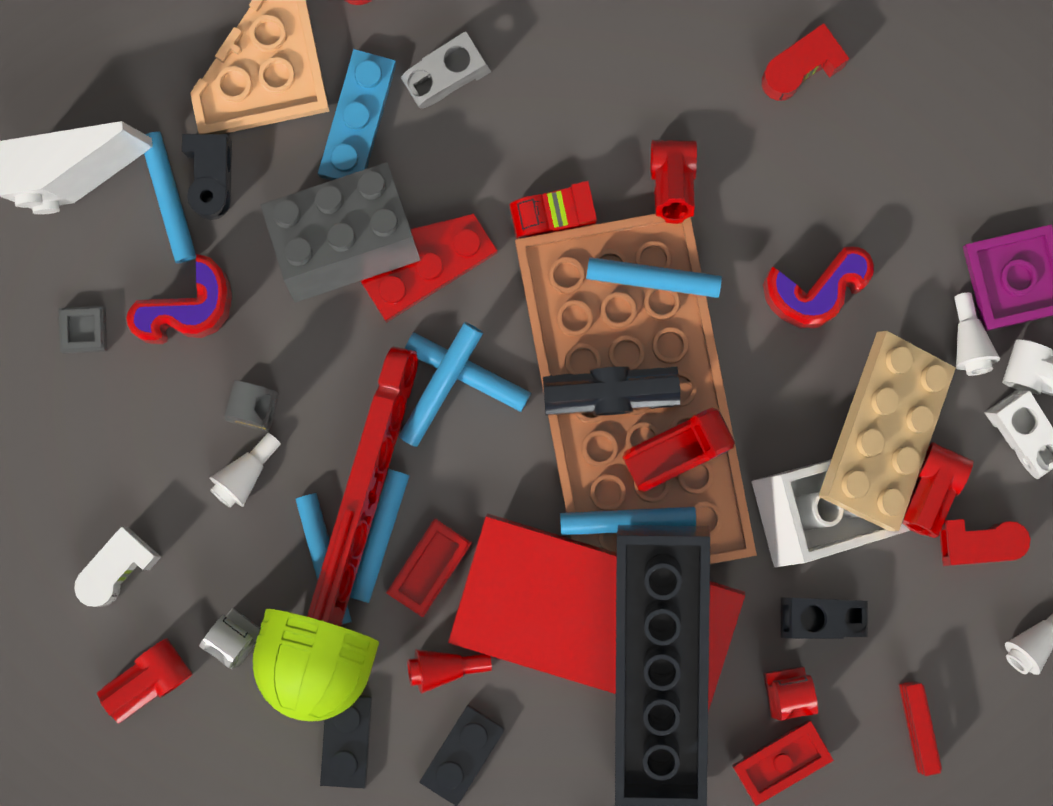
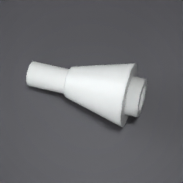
M972 293L958 294L954 297L960 321L957 334L956 369L966 370L968 376L988 373L993 370L992 364L998 362L1000 357L980 319H977Z
M267 433L250 453H245L210 477V480L215 484L210 491L230 508L234 503L243 507L264 467L263 464L281 443L273 435Z
M1053 613L1047 620H1042L1005 643L1006 650L1008 651L1006 658L1020 673L1027 674L1030 672L1036 675L1041 673L1053 650Z

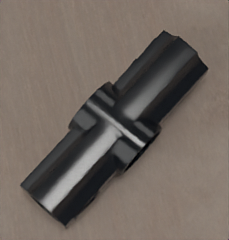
M605 367L589 370L590 373L562 374L543 377L546 416L593 412L594 416L632 413L633 409L671 408L681 405L678 367L630 370V367Z

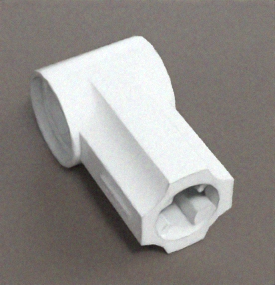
M1016 340L1002 383L1016 390H1029L1032 394H1041L1042 392L1053 396V350L1032 341Z

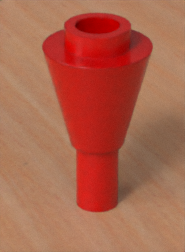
M415 649V658L408 659L407 661L410 685H418L421 694L462 678L465 674L492 670L491 657L486 654L461 657L458 654Z

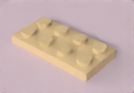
M888 331L877 332L818 497L888 531H899L956 367Z

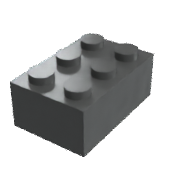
M388 162L260 204L283 280L294 303L421 261Z

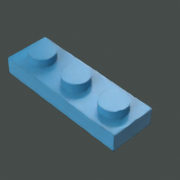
M353 49L319 167V177L335 180L367 169L397 65L396 60Z

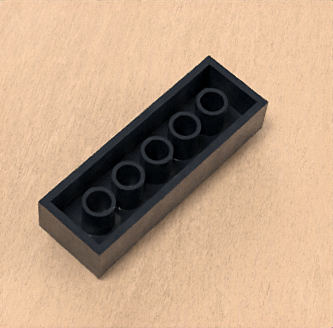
M618 525L616 569L615 806H707L710 607L709 526Z

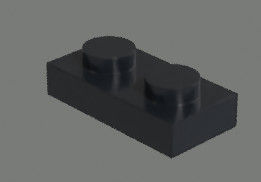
M359 696L348 709L324 720L320 786L366 788L372 697Z
M467 705L419 783L453 805L458 806L505 728Z

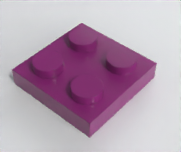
M1052 224L963 246L981 322L986 331L1053 316Z

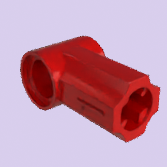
M652 140L650 174L651 180H655L656 216L663 218L666 223L678 224L694 216V180L696 179L697 171L696 141Z
M931 442L902 524L920 535L932 538L938 537L955 496L957 497L968 481L974 461Z
M168 638L160 641L140 655L134 661L136 663L134 666L117 676L97 692L100 703L109 716L118 724L125 721L159 696L161 698L170 693L193 675Z

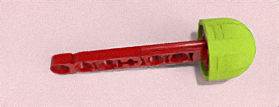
M393 346L386 355L378 380L379 387L374 394L307 617L275 609L265 610L253 653L254 678L265 700L274 709L290 718L301 721H321L334 717L348 709L359 698L368 682L379 641L343 628L341 625L403 421L407 398L409 399L416 377L418 369L416 351Z

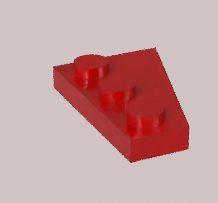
M474 214L410 229L421 261L360 281L386 323L498 253Z

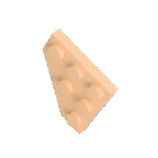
M252 0L250 2V8L238 26L232 29L216 53V59L204 77L198 80L190 92L199 134H226L330 111L306 0Z

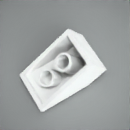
M120 121L0 141V197L15 202L16 207H28L32 209L34 214L59 212V205L75 203L153 147L152 138Z
M831 459L751 481L774 567L807 563L910 530L904 524H901L899 531H888L818 497Z

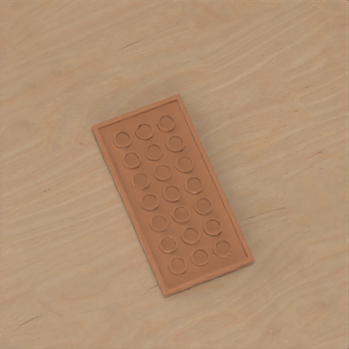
M656 214L516 239V250L542 387L544 376L590 373L589 370L597 368L630 367V370L678 367L680 406L633 409L632 413L594 416L593 412L548 416L566 513L695 507L696 526H709L710 564L757 556L735 444L733 449L646 492L638 490L622 458L624 451L712 407L719 409L734 439L706 296L586 279L589 257L701 273L691 217L685 219L682 223L671 224L666 223L663 218L656 216ZM617 533L570 535L571 539L617 553Z

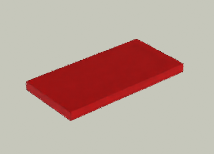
M487 513L448 643L616 694L617 553ZM710 581L708 712L745 599V591Z

